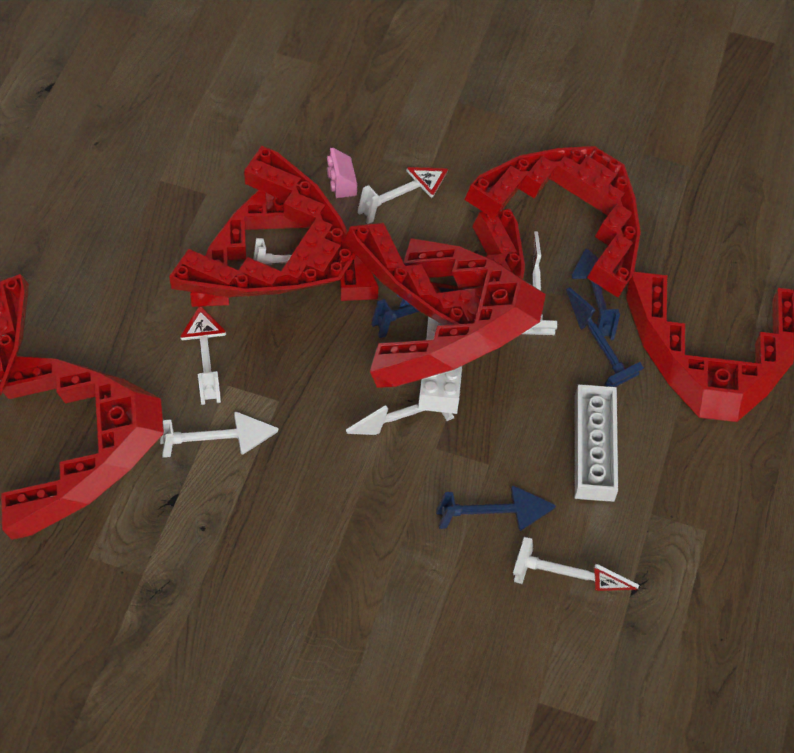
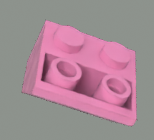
M330 148V156H327L328 178L332 180L330 181L331 192H335L336 198L357 196V182L351 157L335 148Z

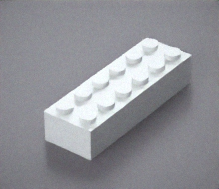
M430 317L428 318L426 340H433L437 326H443ZM462 366L422 379L418 410L457 414Z
M578 385L575 393V499L614 502L618 493L617 388Z

